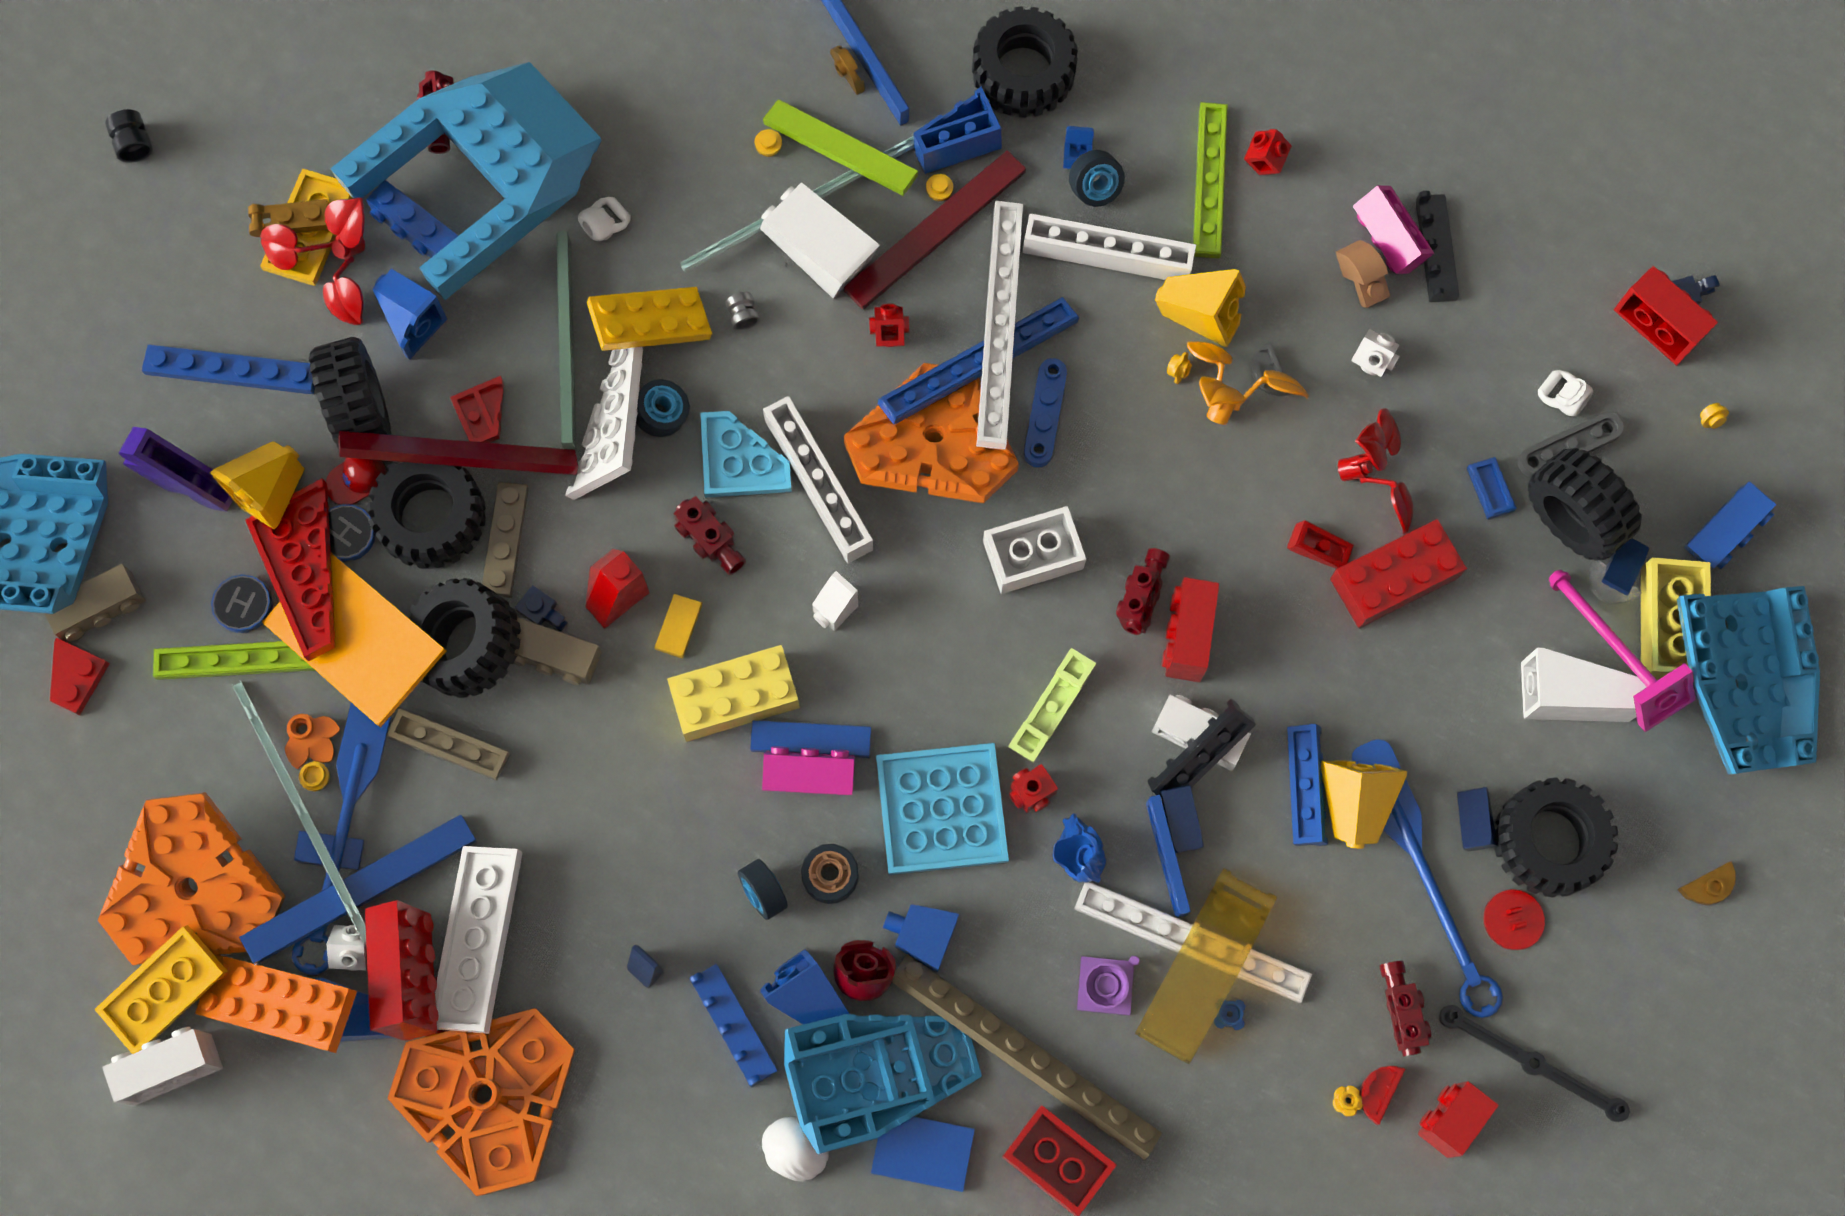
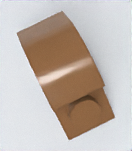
M1358 240L1336 251L1342 275L1354 281L1362 307L1368 308L1390 297L1384 276L1388 274V270L1380 254L1372 245Z

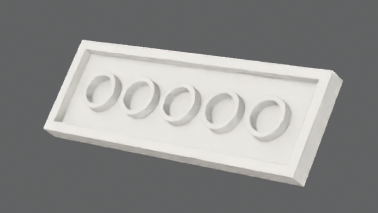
M463 846L438 971L437 989L435 991L436 1008L439 1014L437 1021L438 1030L489 1034L523 854L518 849Z

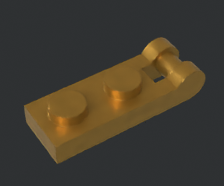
M327 199L266 206L252 204L248 206V216L251 218L249 234L253 237H260L262 230L273 224L286 225L294 230L295 233L328 230L325 222V210L329 203ZM271 218V223L264 224L263 219Z

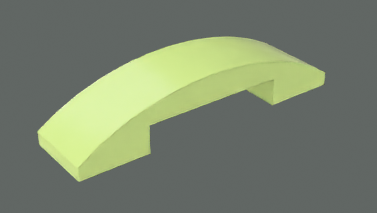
M1071 648L1008 747L1034 763L1074 702L1096 663Z

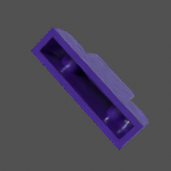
M132 427L119 451V455L125 458L123 465L169 492L188 495L192 500L205 507L227 512L233 500L210 474L213 470L212 468L151 430Z

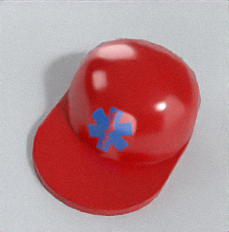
M346 458L344 462L332 469L326 478L328 497L338 505H354L368 497L371 488L378 487L376 478L379 474L386 475L387 469L383 460Z

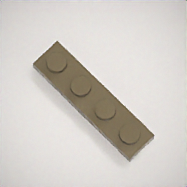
M498 482L482 584L502 597L512 598L529 488L527 484Z
M400 708L387 733V736L393 740L498 781L510 755L506 750Z

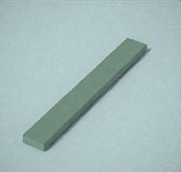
M558 231L556 233L561 443L564 449L576 451L571 240L568 231Z

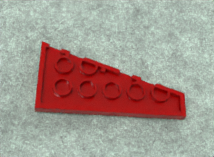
M321 478L293 493L281 521L275 529H272L253 516L245 519L301 652L307 661H311L335 648L327 482Z

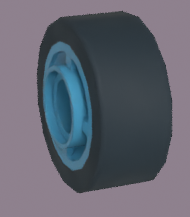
M1091 150L1080 155L1073 163L1069 172V184L1072 191L1082 202L1093 207L1105 206L1114 201L1121 193L1125 183V173L1121 164L1111 154L1102 150ZM1100 175L1099 179L1093 182L1095 177Z
M658 379L648 382L639 391L637 425L651 436H671L681 428L689 415L690 404L687 394L679 385L669 380ZM660 404L664 406L667 412L659 411L655 405Z
M757 859L738 870V877L747 898L765 920H769L788 908L787 900L778 880L762 860Z

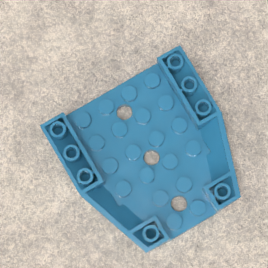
M17 454L0 458V542L4 539H11L10 543L0 547V610L54 614L74 603L108 505L105 460ZM68 543L66 548L59 552H54L59 544Z
M1805 586L1785 587L1766 592L1705 596V594L1679 596L1677 605L1688 667L1693 671L1695 696L1699 701L1705 721L1709 725L1715 739V745L1728 775L1816 763L1820 669ZM1725 620L1728 623V629L1726 628Z

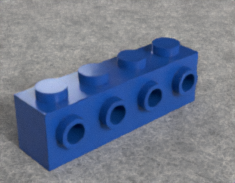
M386 180L366 199L371 209L369 212L371 216L382 224L384 222L391 227V231L403 240L405 238L412 243V247L423 256L426 254L432 258L459 236Z

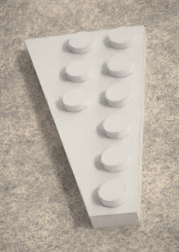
M643 347L616 349L611 352L608 363L612 368L607 379L602 380L599 390L604 393L600 404L596 403L594 405L582 442L585 452L581 460L578 461L575 483L573 487L568 486L565 496L573 500L631 471Z

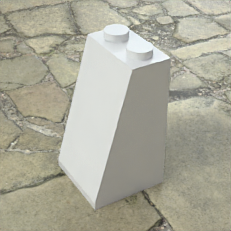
M801 182L795 189L790 186L780 197L783 201L776 208L772 205L761 216L763 222L760 229L834 299L871 261L880 245Z
M1536 648L1521 662L1524 719L1630 722L1637 717L1633 696L1647 688L1637 676L1546 648Z

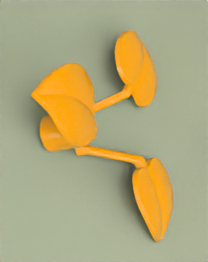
M1187 342V348L1194 356L1206 362L1216 363L1218 366L1217 379L1203 376L1199 380L1201 392L1207 405L1210 406L1206 416L1215 423L1226 425L1233 410L1239 411L1240 406L1264 383L1278 391L1301 395L1306 399L1309 398L1308 393L1297 380L1283 372L1265 370L1264 376L1260 377L1242 395L1237 389L1222 382L1224 364H1231L1233 361L1231 355L1226 350L1208 342Z

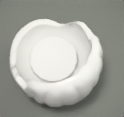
M798 1117L778 1119L769 1125L763 1134L762 1149L765 1153L767 1164L778 1174L794 1181L804 1182L815 1178L826 1167L829 1152L817 1154L801 1129Z

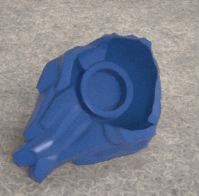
M1073 813L1069 819L1064 818L1062 820L1065 828L1060 839L1054 844L1053 860L1060 864L1074 881L1079 883L1095 881L1099 883L1101 880L1100 876L1106 865L1103 843L1097 832L1077 818L1076 813Z

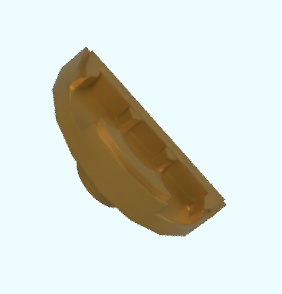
M840 45L830 49V55L835 61L834 66L839 76H845L856 95L864 92V80L861 81L856 73L858 66L846 48L842 49Z
M1732 861L1723 864L1677 890L1685 899L1692 900L1697 904L1708 906L1723 901L1731 894L1735 885L1736 871Z

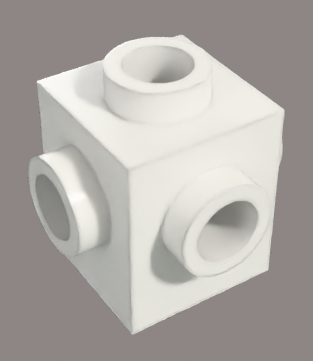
M1369 329L1351 361L1360 365L1364 372L1370 375L1377 374L1382 377L1386 369L1392 371L1400 357L1395 354L1399 344L1395 343L1394 338L1385 333L1378 334Z
M334 925L326 943L329 969L366 971L367 947L364 946L355 926Z

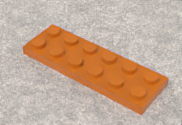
M222 955L215 956L228 972L200 997L195 1014L325 1051L337 1052L357 991Z

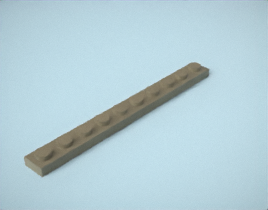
M906 955L895 970L892 983L1143 1160L1147 1159L1162 1132L910 955Z

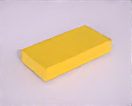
M677 594L673 595L654 647L655 650L684 658L702 608V602Z

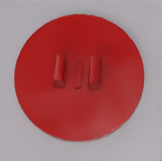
M1515 889L1502 891L1489 900L1484 910L1485 929L1490 938L1503 948L1509 950L1526 949L1535 944L1543 933L1545 926L1543 910L1537 900L1524 891Z

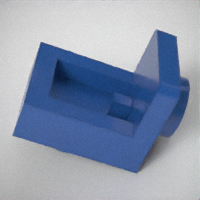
M1067 126L1063 168L1071 169L1073 163L1080 155L1092 150L1093 128Z

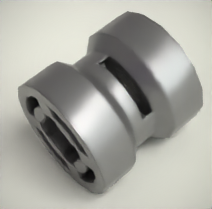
M750 292L736 293L726 299L725 304L728 312L733 315L731 322L735 330H746L760 322L758 311L753 309L754 299Z

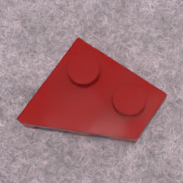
M501 375L450 397L469 441L491 443L500 439L504 381Z
M56 638L53 650L50 701L80 716L110 663Z

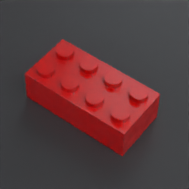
M1436 519L1337 568L1330 580L1357 627L1361 628L1458 579L1467 567L1440 522Z
M398 900L365 908L370 1030L404 1041L437 1033L439 1014L435 998L437 982L434 977L435 951L432 944L434 924L431 914Z

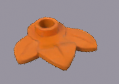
M308 714L293 716L287 724L289 740L285 746V753L291 765L299 769L309 757L321 763L331 762L334 757V746L330 738L334 737L341 730L338 724L326 716L312 718ZM301 725H307V731L303 734H299V727Z

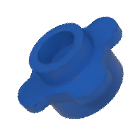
M1220 998L1215 1002L1217 1017L1214 1019V1024L1217 1028L1233 1027L1234 1030H1241L1244 1027L1245 1023L1242 1019L1246 1006L1242 1000L1226 1001V999ZM1228 1011L1232 1012V1017L1227 1016Z

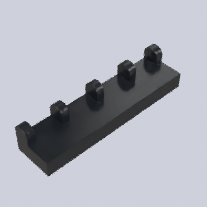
M1422 191L1416 199L1419 230L1434 252L1431 257L1424 261L1429 302L1457 301L1459 289L1445 194L1431 195L1430 191Z
M1230 699L1227 702L1228 708L1217 719L1210 718L1208 720L1209 727L1195 740L1190 738L1187 741L1188 747L1175 760L1170 758L1166 762L1167 768L1156 778L1151 776L1147 780L1151 791L1161 796L1162 790L1190 785L1192 788L1256 726L1254 719L1241 710L1236 701Z

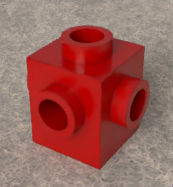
M1277 129L1256 131L1244 160L1258 175L1278 174L1282 171L1292 145Z
M888 303L880 307H874L875 317H869L870 335L875 334L876 347L904 346V333H909V316H903V306Z
M1040 764L1031 771L1025 768L1013 776L1014 781L1010 787L1012 792L1009 795L1018 809L1023 807L1026 813L1032 809L1038 812L1051 803L1049 798L1057 794L1058 787L1044 766ZM1028 788L1034 789L1035 792L1029 791Z

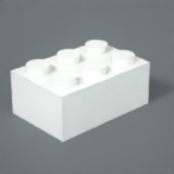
M1068 506L984 531L983 543L1001 594L1084 569L1086 557Z
M184 1027L174 1031L172 1038L163 1042L160 1039L147 1042L141 1046V1051L132 1055L130 1052L116 1055L111 1058L112 1063L102 1067L114 1103L130 1106L139 1105L223 1069L212 1034L200 1031L199 1029H191V1027Z

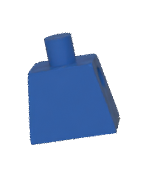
M911 904L906 917L889 911L883 928L899 934L895 948L906 955H910L931 970L938 972L957 924L959 914Z

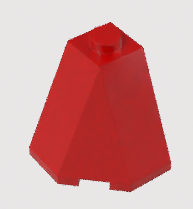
M612 549L590 566L585 607L604 629L650 593L643 573L624 551Z

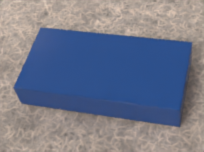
M1496 457L1468 465L1467 471L1487 520L1514 512L1517 509Z

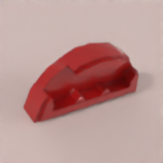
M1397 1066L1380 1067L1369 1073L1363 1081L1360 1091L1362 1109L1366 1116L1376 1125H1380L1406 1069Z

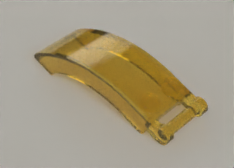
M1223 867L1135 1034L1185 1063L1190 1064L1237 978L1277 896L1270 892L1268 895L1234 877L1231 875L1230 870ZM1224 885L1261 904L1260 910L1223 890Z

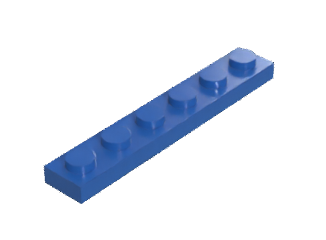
M147 345L142 372L149 376L314 395L315 390L310 363Z

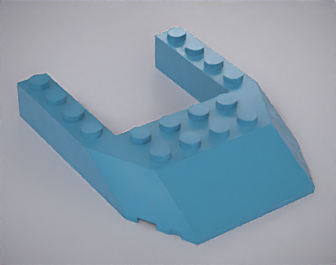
M530 62L471 76L419 98L330 168L340 185L352 198H363L445 133L505 198L419 267L426 280L444 300L449 298L577 194L581 186L580 181L585 171H588L592 162L591 158L602 141L601 137Z

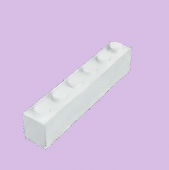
M1029 214L1023 253L1166 280L1167 277L1189 275L1191 273L1196 244Z
M787 396L764 408L766 424L784 455L790 461L792 469L847 564L873 551V539L790 397Z

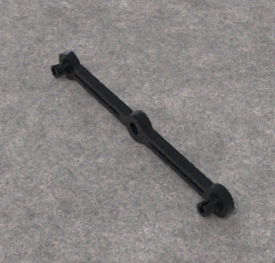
M1448 1005L1440 1011V1022L1446 1028L1452 1029L1457 1027L1521 1063L1523 1070L1527 1074H1541L1603 1109L1607 1118L1613 1122H1622L1628 1118L1630 1109L1624 1100L1619 1098L1609 1099L1547 1064L1541 1053L1536 1051L1526 1052L1463 1016L1461 1009L1455 1005ZM1532 1058L1538 1061L1537 1068H1532L1530 1066V1060Z

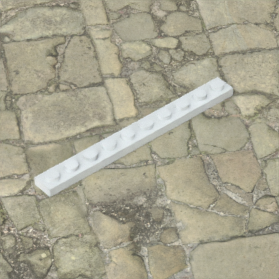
M995 201L976 447L1005 450L1007 445L1023 204Z

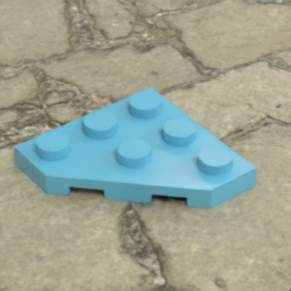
M730 411L700 413L705 498L792 492L790 461L773 450L764 439L752 429L749 430Z

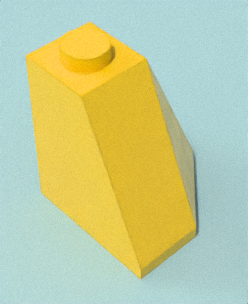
M1236 269L1167 277L1163 286L1158 289L1155 301L1163 316L1221 346L1228 347L1240 325L1242 314L1238 313L1239 298H1244L1246 285L1240 271Z
M272 441L213 469L210 474L240 509L275 529L281 521L305 468L297 460L300 456L291 446L286 445L283 447Z
M1349 760L1321 761V771L1334 838L1345 841L1347 847L1357 849L1364 848L1365 844L1378 843L1405 782L1407 771L1383 764H1374V766L1356 764V761Z

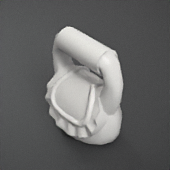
M609 196L600 198L591 207L582 210L578 215V221L591 239L600 242L609 239L613 233L624 230L631 221V215L615 197ZM607 205L622 222L615 223L614 219L608 215L602 206Z
M1562 370L1552 371L1538 389V396L1545 404L1559 408L1564 414L1571 417L1577 416L1583 410L1593 394L1592 387L1586 384L1584 380ZM1564 378L1567 383L1564 384L1559 394L1555 398L1548 397L1559 380Z

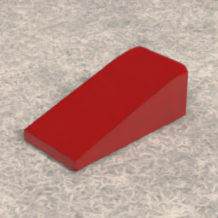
M1304 520L1295 525L1287 549L1337 569L1348 563L1354 545Z

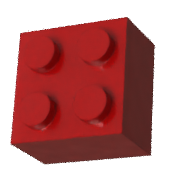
M1469 1081L1458 1084L1454 1083L1451 1087L1447 1085L1437 1097L1440 1103L1434 1111H1427L1420 1120L1419 1125L1422 1128L1418 1135L1447 1158L1463 1156L1499 1105Z

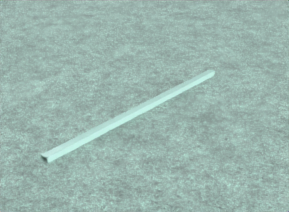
M914 136L883 153L892 158L915 148ZM850 170L816 188L813 192L823 198L863 175ZM763 219L757 220L680 262L681 268L687 272L762 231L760 227Z
M240 681L233 688L364 946H366V925Z

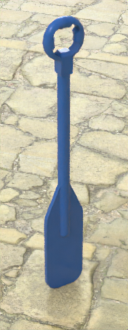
M352 702L336 764L343 804L330 857L338 872L341 866L354 806L379 771L392 717L391 715L380 728ZM327 871L322 891L333 885ZM327 926L294 944L292 960L300 972L307 975H317L329 968L327 950L324 951L322 958L326 962L318 968L315 964L305 963L303 966L299 961V957L303 956L304 947L301 945L305 941L310 939V941L322 943L323 941L327 943L329 939L326 936Z
M1377 739L1357 747L1352 753V761H1356V764L1373 766L1374 764H1383L1401 769L1392 747L1385 740ZM1405 779L1383 831L1412 857L1456 954L1461 970L1466 978L1460 989L1461 1005L1472 1016L1480 1018L1490 1017L1502 1005V990L1495 980L1489 976L1478 974L1422 852V815ZM1481 981H1485L1491 984L1489 990L1492 997H1497L1494 1007L1490 1004L1481 1007V1012L1475 1011L1471 1008L1473 1005L1471 997L1465 996L1468 986L1472 988L1481 984Z

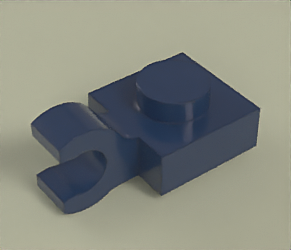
M1693 275L1672 281L1677 287L1688 292L1691 299L1698 305L1702 302V295L1714 293L1715 288L1720 286L1716 275L1709 276L1696 283Z
M533 585L515 606L517 612L535 624L542 625L546 621L560 632L568 624L565 617L554 610L558 605L556 601Z

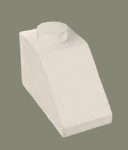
M837 571L831 575L812 604L813 612L815 613L813 615L814 619L822 627L826 628L829 626L835 631L858 607V590Z

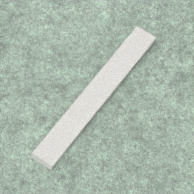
M1092 882L1084 883L1074 910L1297 1003H1302L1312 976L1309 972Z

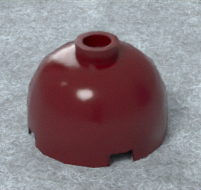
M854 940L845 943L841 947V951L837 953L833 966L834 979L840 991L849 998L858 1001H871L882 996L889 989L896 970L895 958L888 949L883 947L880 950L873 947L874 942L869 940Z

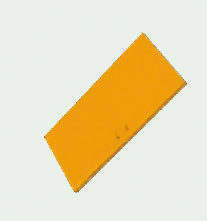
M331 553L335 648L311 661H307L301 652L280 602L262 623L381 728L447 650Z

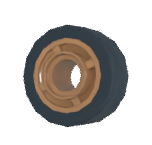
M824 844L812 849L805 857L801 868L802 883L807 893L816 901L826 904L839 903L847 899L856 889L859 879L858 864L853 854L846 848L836 844ZM827 867H834L838 870L839 874L836 879L827 881L822 878V871Z

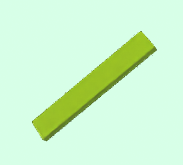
M779 99L763 118L764 125L902 196L905 195L918 177V170Z
M1200 102L1193 229V244H1196L1194 257L1217 259L1221 257L1228 104Z
M283 641L154 649L153 678L156 680L315 670Z

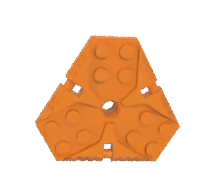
M923 363L908 379L902 382V385L938 365ZM980 378L893 425L880 406L877 405L875 409L869 412V415H866L862 421H859L844 435V444L860 483L917 493V488L920 486L928 488L929 495L985 503L1018 471L1019 463L1011 445H1009L1008 439L1005 450L976 447L981 390ZM921 473L930 474V476H924Z
M206 792L146 800L136 823V828H134L132 838H130L128 848H126L124 853L126 861L118 868L98 922L132 965L143 964L178 930L186 925H189L197 933V936L214 955L247 952L239 937L278 916L286 895L250 849L245 852L238 844L242 838ZM226 851H228L233 858V860L230 863H228L226 859L222 856V854ZM138 863L145 866L143 872L136 869ZM189 878L197 883V892L190 888Z
M534 1008L492 1019L489 1034L446 1031L406 1042L387 1099L427 1143L433 1142L439 1148L436 1153L476 1196H483L536 1181L554 1123L551 1117L554 1108L558 1109L576 1050L538 1009ZM481 1040L482 1049L473 1052L471 1042ZM488 1086L492 1090L491 1099L489 1102L481 1104L477 1100V1093L480 1088ZM533 1102L542 1105L539 1117L530 1115ZM450 1126L456 1133L450 1139H447L442 1132Z

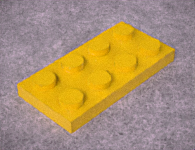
M302 168L287 203L327 199L328 203H331L338 199H353L336 178ZM329 230L296 233L298 238L297 247L331 242L336 239L337 235ZM332 248L303 253L297 252L298 263L290 270H281L275 267L269 261L266 254L260 266L263 271L316 286Z
M697 287L589 296L587 301L602 351L710 340L712 335Z
M186 925L178 930L94 1010L128 1050L134 1054L142 1050L141 1046L155 1040L228 971L189 925Z

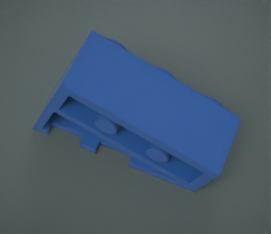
M982 86L975 90V95L966 101L956 103L954 109L946 115L942 116L940 114L913 133L915 154L924 174L1002 148L1001 126Z
M1750 481L1741 486L1735 492L1736 494L1684 546L1698 561L1710 562V570H1713L1716 566L1721 570L1733 558L1729 553L1737 545L1742 548L1752 539L1754 535L1751 533V530L1757 524L1763 527L1775 515L1771 510L1776 504Z

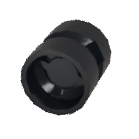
M132 109L119 110L106 118L105 125L109 136L113 139L112 145L118 160L133 163L147 158L152 153L153 148L148 133L145 132L146 129L141 114L138 111Z

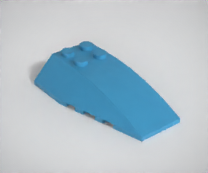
M844 1014L785 1029L784 1066L801 1129L817 1154L876 1139L982 1077L972 1039L941 1016H855V1014Z

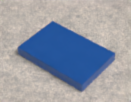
M912 1117L878 1137L871 1174L963 1192L975 1129Z

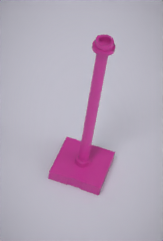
M1561 569L1551 574L1549 577L1551 588L1554 591L1561 590L1647 687L1633 696L1637 722L1644 732H1647L1696 700L1695 689L1693 688V671L1685 663L1657 680L1572 586L1570 574Z

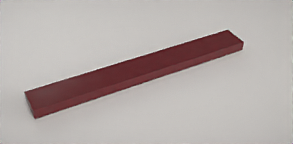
M1006 150L844 287V292L864 310L1024 175L1026 168Z
M339 431L338 437L339 457L568 475H577L578 471L576 451L573 449Z

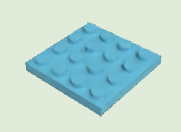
M995 743L876 755L889 875L1009 862Z

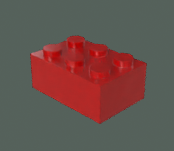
M1652 266L1631 286L1613 309L1676 366L1718 323L1708 310L1701 308L1691 299L1688 292L1677 287L1665 272L1658 270L1655 266Z
M1184 577L1181 585L1175 586L1169 611L1174 612V614H1171L1165 639H1169L1170 642L1167 643L1166 650L1163 652L1161 667L1166 668L1165 677L1200 682L1208 669L1219 583Z
M1042 1105L1036 1110L1002 1155L1004 1160L1074 1216H1080L1117 1166Z

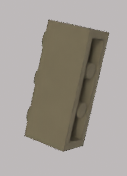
M120 564L80 584L73 604L54 614H44L55 636L65 642L75 641L81 638L84 632L94 627L105 626L111 622L112 618L122 613L133 612L139 607V604L146 600L132 572L126 566Z
M517 617L516 621L520 623L521 633L517 634V637L521 641L519 649L515 650L514 655L517 658L514 664L523 667L525 663L536 666V671L547 676H552L553 673L564 676V681L579 686L581 682L587 685L590 684L602 654L598 645Z

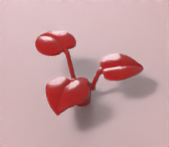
M363 198L338 199L328 204L325 210L326 226L331 233L337 235L336 239L331 242L297 247V234L286 225L273 224L262 230L260 237L265 254L269 261L281 270H290L297 265V252L303 253L331 247L336 257L345 259L344 263L333 275L334 282H328L324 285V301L330 312L341 321L353 325L363 324L364 300L359 285L351 278H340V275L347 266L354 262L353 256L362 253L365 249V240L363 238Z
M1382 408L1378 413L1377 422L1367 425L1355 440L1366 453L1340 459L1338 461V472L1344 482L1360 479L1361 483L1369 482L1389 485L1392 488L1390 492L1392 504L1403 529L1402 534H1406L1413 518V501L1404 482L1397 484L1394 480L1368 477V474L1373 471V466L1378 471L1385 470L1387 466L1386 449H1388L1391 456L1398 454L1401 447V436L1397 423L1389 410Z

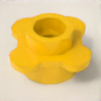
M1184 352L1182 355L1175 354L1168 364L1167 374L1175 378L1174 383L1179 384L1182 378L1185 379L1191 371L1192 364L1188 360L1187 352Z

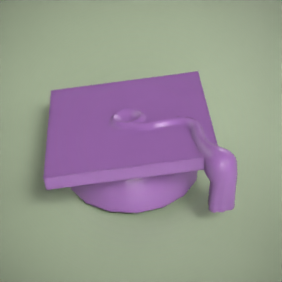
M1081 956L1077 1010L1131 1015L1134 966L1139 964V958L1131 956L1129 961Z

